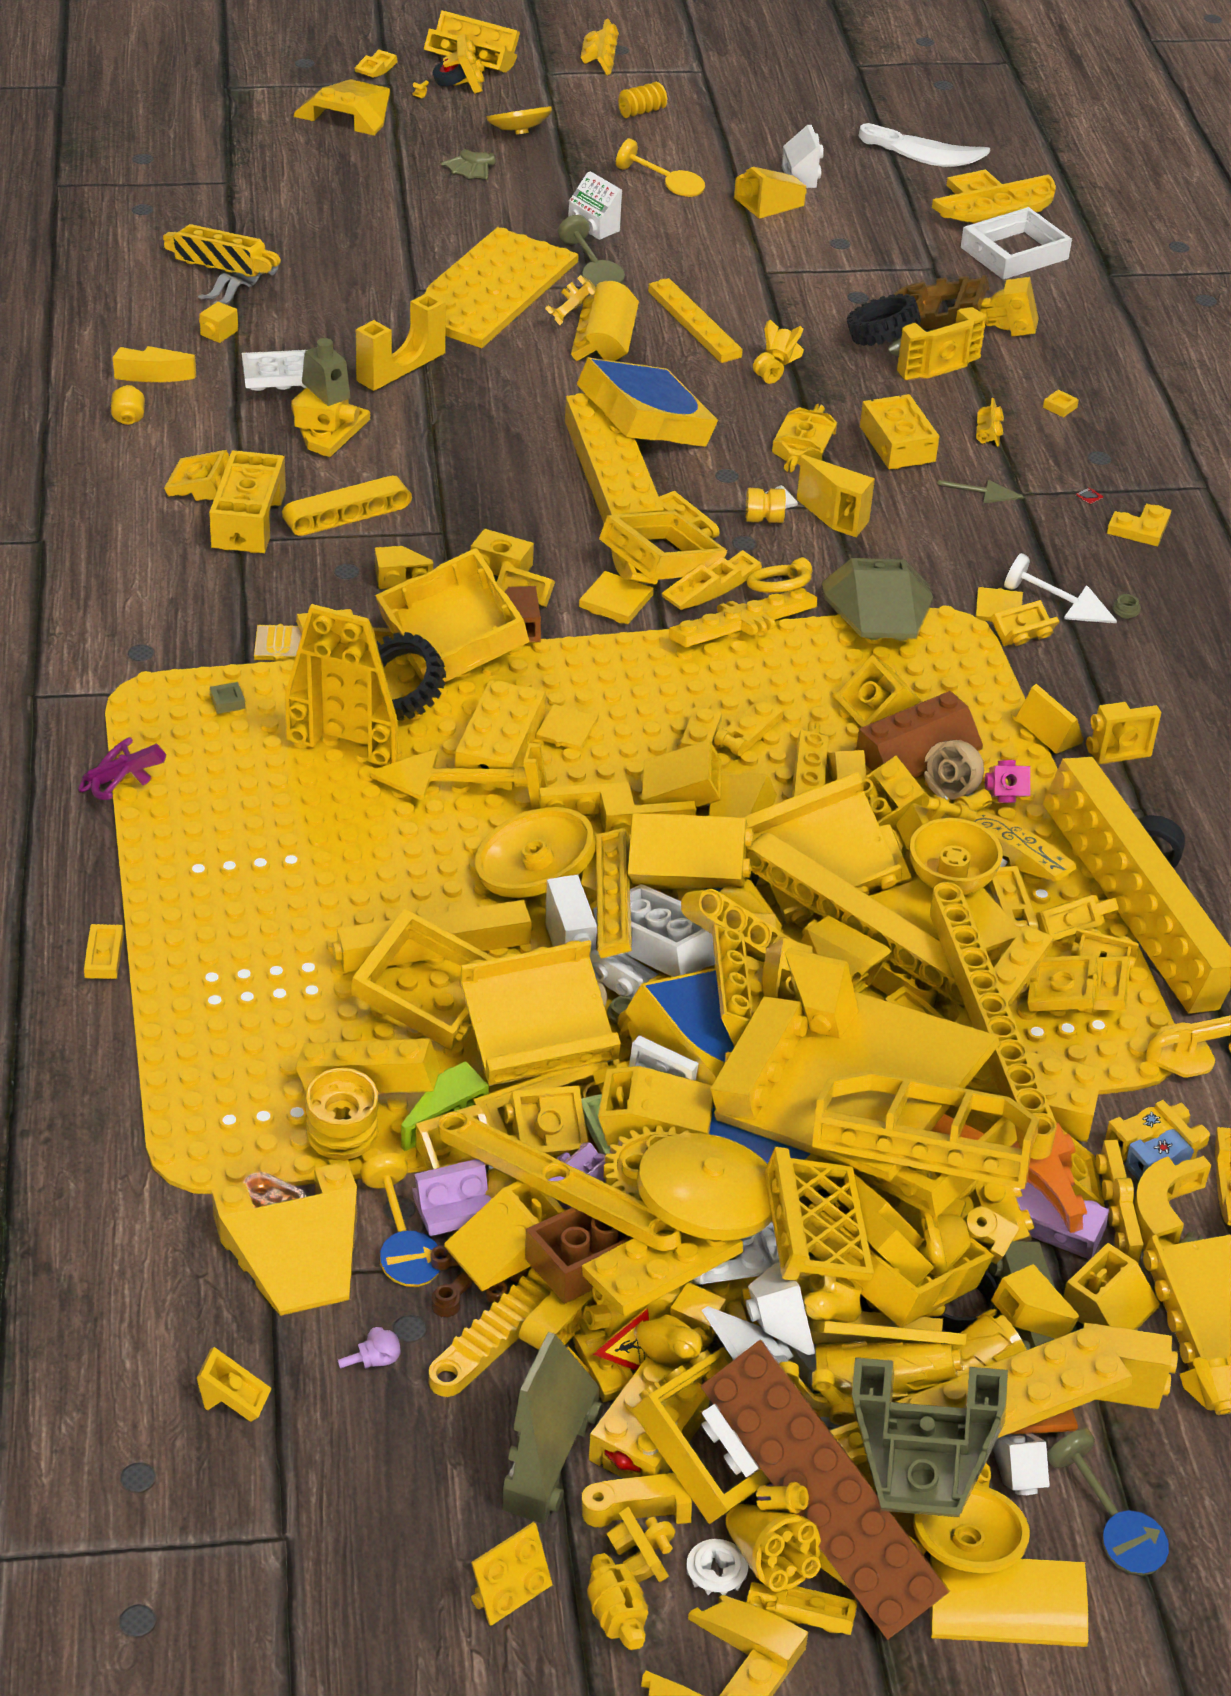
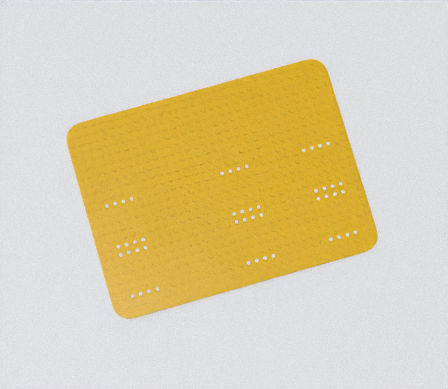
M945 605L940 608H930L917 639L908 638L904 641L895 640L894 638L870 640L860 637L839 614L774 620L775 628L766 629L764 632L749 635L740 630L689 647H684L670 639L669 629L541 639V642H528L445 682L444 688H438L442 693L439 699L432 697L435 704L431 708L426 704L423 706L426 711L420 715L415 711V718L409 719L405 715L404 720H398V761L436 749L438 758L435 768H455V751L490 679L546 691L545 718L553 704L570 709L577 708L581 712L598 716V722L581 751L564 746L557 747L553 743L538 739L534 740L533 743H541L548 787L628 781L634 805H641L639 795L642 793L643 785L640 776L643 773L644 760L680 749L681 741L694 707L722 712L719 731L720 729L727 728L761 698L783 709V719L742 756L732 753L728 747L722 748L714 743L713 746L721 759V775L768 774L777 794L773 804L775 805L792 797L797 739L801 729L808 731V723L815 720L814 727L818 721L820 723L819 734L829 736L827 754L856 750L859 728L862 727L834 696L873 654L889 665L921 699L918 704L951 691L969 706L983 743V748L978 752L984 762L983 779L978 788L969 795L978 792L980 789H985V774L989 773L990 767L998 766V761L1015 760L1016 766H1030V796L1016 797L1015 803H998V797H992L990 801L992 802L991 806L977 811V813L985 811L1029 830L1076 863L1074 871L1056 882L1020 871L1034 912L1044 911L1090 895H1097L1099 901L1108 899L1042 804L1058 768L1048 747L1015 719L1025 701V697L997 636L986 621L979 620L971 614L955 610L951 606ZM405 654L397 656L384 667L392 699L407 696L416 690L422 682ZM290 659L275 662L171 669L152 673L144 671L120 684L108 697L105 710L109 751L124 739L131 737L133 743L128 746L130 754L156 743L166 753L164 763L143 768L151 776L147 784L142 785L130 772L123 777L112 792L146 1151L153 1170L166 1182L194 1194H212L213 1189L241 1183L247 1184L248 1191L315 1184L314 1168L344 1161L349 1162L354 1179H361L360 1169L362 1165L369 1159L385 1153L403 1155L408 1164L407 1173L429 1170L416 1146L407 1151L401 1148V1124L425 1092L378 1093L376 1141L370 1150L359 1157L348 1160L330 1159L318 1154L309 1144L306 1135L307 1094L296 1070V1064L304 1043L430 1039L351 995L352 977L357 971L344 973L341 961H335L332 942L337 941V928L397 919L404 908L420 916L524 900L531 919L530 944L483 952L497 959L508 953L522 954L531 952L539 947H553L545 926L546 893L524 898L497 895L489 891L482 884L475 867L477 850L491 831L514 816L535 810L531 808L528 785H514L511 791L474 782L431 781L425 799L419 800L371 777L370 771L382 767V765L368 762V745L325 733L322 734L314 747L287 740L285 693L294 660ZM238 682L245 698V709L217 714L210 697V687ZM123 750L113 760L119 758V755H124ZM827 762L824 785L833 782ZM865 765L866 775H868L872 770ZM925 774L915 778L927 796L932 798L937 796L929 788ZM945 796V799H947L948 803H954V800H951ZM710 803L696 807V816H709ZM600 814L584 815L590 821L595 833H604ZM906 848L904 858L913 877L911 881H914L919 876L913 868L910 850ZM1003 856L1002 858L1008 861L1005 867L1010 866L1009 857ZM583 871L578 875L580 882H582ZM759 876L756 888L782 925L781 932L794 941L801 942L804 936L802 931L812 921L813 914L802 923L796 924V922L786 924L769 882ZM988 883V884H987L986 886H984L983 888H984V889L989 893V895L993 898V895H992V892H991V889H990V886H989V883ZM672 889L656 890L673 898ZM1117 910L1103 914L1105 922L1093 928L1099 930L1104 935L1112 937L1126 936L1132 939L1133 942H1137ZM1076 934L1053 941V945L1045 957L1077 956L1071 954ZM1139 946L1134 967L1130 969L1126 1009L1093 1010V1008L1084 1009V1011H1079V1009L1029 1011V990L1027 989V984L1024 985L1009 1006L1027 1051L1103 1068L1098 1095L1144 1089L1160 1084L1172 1074V1072L1153 1065L1145 1059L1148 1044L1156 1036L1159 1029L1175 1023ZM1101 953L1100 957H1106V954ZM444 957L387 966L375 983L452 1026L467 1005L460 982L461 967ZM638 961L639 963L643 964L644 966L656 972L657 974L662 973L661 971L643 962ZM604 985L607 992V1002L605 1005L607 1014L609 1005L620 995ZM873 985L861 992L881 1000H885L888 997L887 994ZM936 1001L935 1010L943 1016V1007L940 1002ZM608 1018L612 1033L617 1032L620 1040L618 1025L611 1022ZM472 1026L466 1039L463 1042L458 1040L452 1050L430 1039L440 1064L439 1074L448 1068L455 1067L466 1061L487 1083ZM622 1043L618 1058L620 1063L630 1061L632 1050L622 1045ZM538 1076L489 1086V1093ZM504 1107L498 1109L508 1135H514L512 1124L505 1123ZM452 1146L435 1151L440 1166L470 1157V1155ZM593 1146L599 1152L597 1146Z

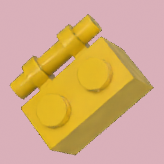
M925 796L922 800V806L912 803L896 826L906 848L910 850L911 837L923 824L941 818H959L974 822L977 818V812L970 810L967 805L956 803L955 805L948 803L947 799L939 796L934 798Z

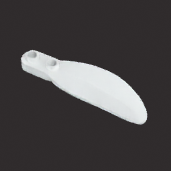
M870 123L862 124L858 135L866 144L883 146L887 150H894L913 160L941 167L970 164L990 153V147L951 145L916 136L902 135L896 130Z

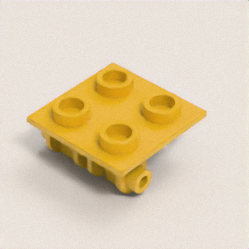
M532 1522L471 1562L478 1585L475 1588V1594L471 1596V1600L477 1609L484 1607L490 1626L553 1585L535 1522Z

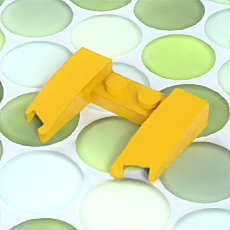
M722 1595L719 1597L718 1604L704 1611H701L698 1607L691 1610L688 1614V1620L748 1655L719 1696H773L806 1650L808 1631L755 1605ZM645 1671L643 1674L641 1687L649 1688V1696H703L683 1685L649 1671Z

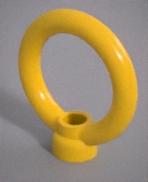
M801 557L794 560L791 565H776L762 568L748 576L747 585L750 589L763 593L795 590L810 582L812 566L806 558ZM776 576H789L790 580L778 582L761 581Z

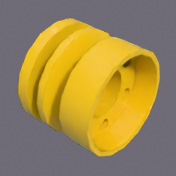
M349 1068L331 1069L315 1077L308 1086L306 1095V1135L309 1144L318 1154L330 1159L348 1160L359 1157L370 1150L376 1141L378 1091L375 1083L366 1074Z

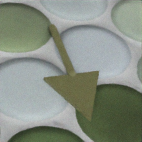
M941 480L937 482L940 486L985 493L983 503L1024 499V496L988 480L986 488Z

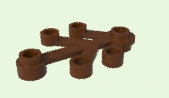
M437 1246L432 1249L431 1265L433 1268L445 1270L450 1266H460L444 1246ZM529 1268L509 1277V1279L519 1282L522 1276L525 1278L528 1276ZM465 1271L450 1285H440L433 1292L432 1309L436 1315L451 1317L459 1312L460 1295L474 1283ZM502 1281L486 1289L487 1301L498 1303L502 1294H507L506 1283ZM499 1290L501 1292L493 1293L492 1291Z

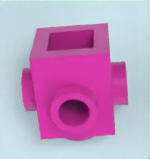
M1015 760L998 761V766L990 767L989 773L985 774V789L989 790L991 797H998V803H1015L1016 797L1030 796V766H1016Z

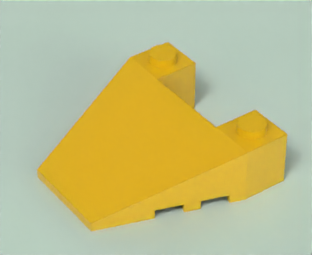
M348 1161L314 1168L315 1195L258 1208L253 1207L246 1183L212 1190L213 1216L222 1245L226 1250L230 1249L238 1259V1265L244 1272L247 1271L255 1280L256 1287L280 1316L350 1299L353 1249L357 1222V1186Z

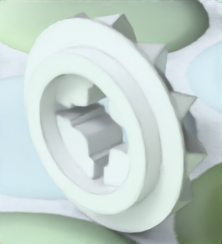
M709 1539L702 1541L688 1555L687 1575L691 1577L694 1588L699 1586L705 1589L707 1595L711 1592H720L722 1595H726L728 1591L733 1589L738 1591L742 1582L747 1578L748 1563L738 1547L727 1540ZM713 1558H715L718 1566L723 1568L722 1577H718L714 1570H710Z

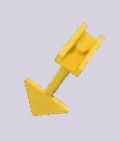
M529 743L524 759V767H515L514 769H437L435 765L438 752L434 749L370 771L372 778L419 800L425 799L431 781L514 782L515 785H528L531 808L538 809L539 788L548 787L541 743Z

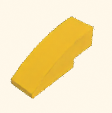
M147 346L144 351L120 347L113 356L114 379L135 382H174L196 378L195 355Z

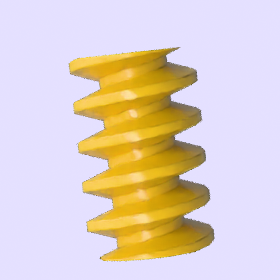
M659 82L624 89L618 97L619 110L624 118H629L630 115L644 114L645 111L649 113L652 109L657 111L660 107L664 109L667 105V93Z

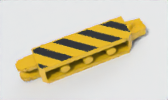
M192 224L187 225L178 232H167L163 235L165 249L175 252V259L186 261L188 264L196 263L205 265L207 268H218L229 273L236 272L247 277H254L259 272L268 273L272 267H276L281 263L277 253L265 250V244L261 239Z

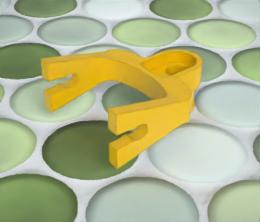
M582 275L577 278L583 285L579 290L571 282L566 286V289L564 288L561 291L568 299L562 306L555 309L548 305L545 308L549 314L555 317V321L559 325L563 323L564 317L572 310L578 308L589 294L593 295L596 292L595 285Z

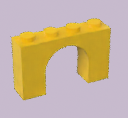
M429 292L410 301L409 333L405 342L394 353H392L391 329L375 320L357 328L356 381L375 391L445 354L446 302Z

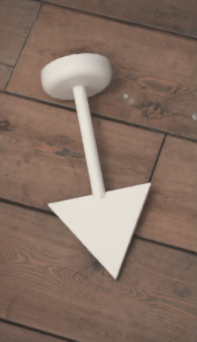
M1019 554L1012 564L1004 583L1005 588L1014 590L1024 579L1073 603L1064 619L1117 623V620L1088 586L1084 588L1077 598L1026 573L1030 563L1027 555Z

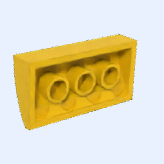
M931 1555L929 1563L951 1591L930 1607L931 1638L1087 1647L1088 1598L1085 1562L1020 1559L1014 1565L1001 1571L969 1573L949 1567Z

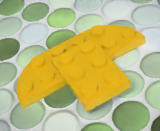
M985 169L947 177L946 186L955 195L933 199L932 208L939 212L943 218H953L972 222L973 224L1027 207L1035 212H1041L1052 203L1056 185L1049 174L1001 184Z

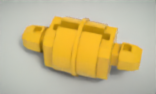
M596 1554L591 1561L590 1570L592 1574L587 1588V1596L591 1603L592 1613L598 1619L607 1637L610 1639L620 1638L623 1645L629 1650L640 1649L645 1641L644 1625L648 1615V1605L643 1597L644 1592L627 1565L624 1563L615 1565L612 1558L607 1554Z

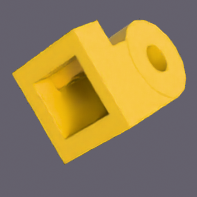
M985 1207L972 1209L964 1218L969 1236L988 1248V1251L994 1255L991 1262L995 1264L1004 1257L1020 1228Z

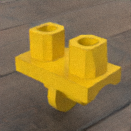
M629 1507L619 1512L623 1522L616 1525L606 1534L619 1555L635 1545L639 1547L640 1552L623 1561L629 1567L637 1583L653 1575L656 1576L659 1583L668 1578L669 1575L654 1549L660 1548L663 1554L671 1552L673 1548L670 1541L675 1535L673 1525L668 1521L658 1523L655 1517H650L645 1522L648 1529L644 1533Z

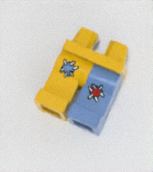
M1164 1100L1155 1103V1107H1148L1129 1119L1123 1121L1121 1117L1109 1121L1105 1140L1123 1142V1147L1119 1146L1123 1163L1126 1162V1168L1140 1181L1143 1173L1153 1163L1168 1156L1175 1165L1184 1160L1196 1159L1198 1150L1208 1145L1210 1133L1200 1124L1192 1128L1187 1126L1191 1115L1182 1102L1169 1106ZM1140 1163L1144 1165L1143 1171L1139 1168Z

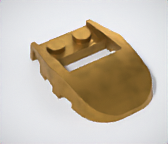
M987 275L971 280L969 276L959 277V281L947 282V278H939L936 280L937 284L927 286L925 282L914 283L899 289L894 294L895 296L898 294L914 296L921 316L919 326L922 329H935L955 324L957 310L973 307L980 311L986 291L990 287ZM956 299L954 307H949L948 312L938 314L943 300Z

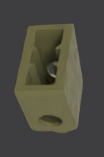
M321 338L317 341V347L308 349L304 353L302 384L327 406L350 399V390L345 359L333 349V341L331 339Z

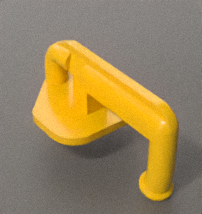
M1231 1016L1192 1024L1183 1022L1163 1026L1159 1029L1156 1036L1150 1040L1145 1059L1153 1065L1186 1078L1207 1074L1214 1068L1215 1057L1206 1040L1230 1036ZM1229 1043V1046H1228L1230 1052H1231V1043Z
M912 1167L913 1170L928 1177L927 1170ZM919 1209L921 1220L909 1222L925 1239L917 1250L934 1266L930 1273L935 1276H942L951 1269L970 1247L971 1242L967 1224L963 1218L957 1215L934 1217Z

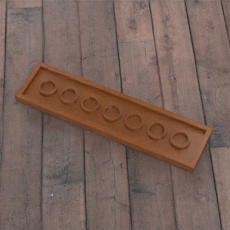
M758 1340L700 1386L711 1402L718 1406L727 1423L736 1432L742 1444L773 1486H788L791 1482H797L801 1486L806 1487L809 1496L806 1509L801 1510L796 1515L806 1517L816 1525L821 1539L818 1547L887 1640L891 1639L951 1592L891 1511H881L876 1491L762 1340Z

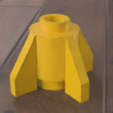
M769 320L764 328L766 339L765 351L772 354L775 360L780 361L783 366L802 357L804 349L797 341L802 335L803 328L799 326L793 329L792 332L788 329L778 330L779 327Z
M1231 1355L1227 1356V1359L1214 1358L1207 1360L1201 1357L1193 1359L1195 1368L1180 1373L1183 1388L1207 1410H1215L1216 1415L1231 1413Z

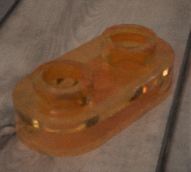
M265 1172L252 1173L243 1182L247 1184L254 1208L306 1197L301 1189Z

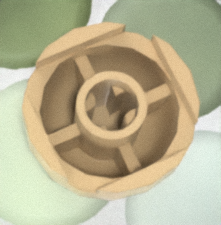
M962 740L939 742L931 747L925 757V762H928L927 771L924 772L925 779L929 788L939 797L945 798L946 796L954 800L960 796H967L978 788L983 779L984 762L980 753L971 744Z

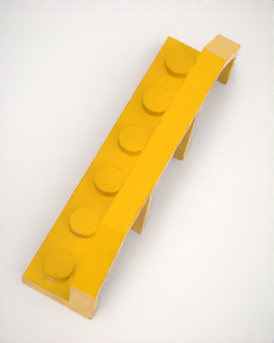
M865 1071L827 1079L816 1102L812 1147L1025 1189L1031 1150L1037 1136L1039 1119L1010 1097L875 1071ZM867 1090L896 1095L887 1112L886 1122L825 1111L832 1097ZM908 1097L959 1107L951 1125V1134L897 1125L896 1122ZM971 1109L1003 1115L1026 1132L1023 1149L959 1137Z

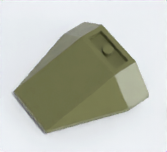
M851 558L823 580L821 585L824 599L860 637L870 640H878L880 638H894L899 641H904L908 638L917 639L933 602L930 585L905 559Z

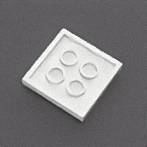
M306 350L242 353L245 388H250L254 391H261L266 389V387H276L281 390L289 389L291 386L307 388L302 384L303 361Z

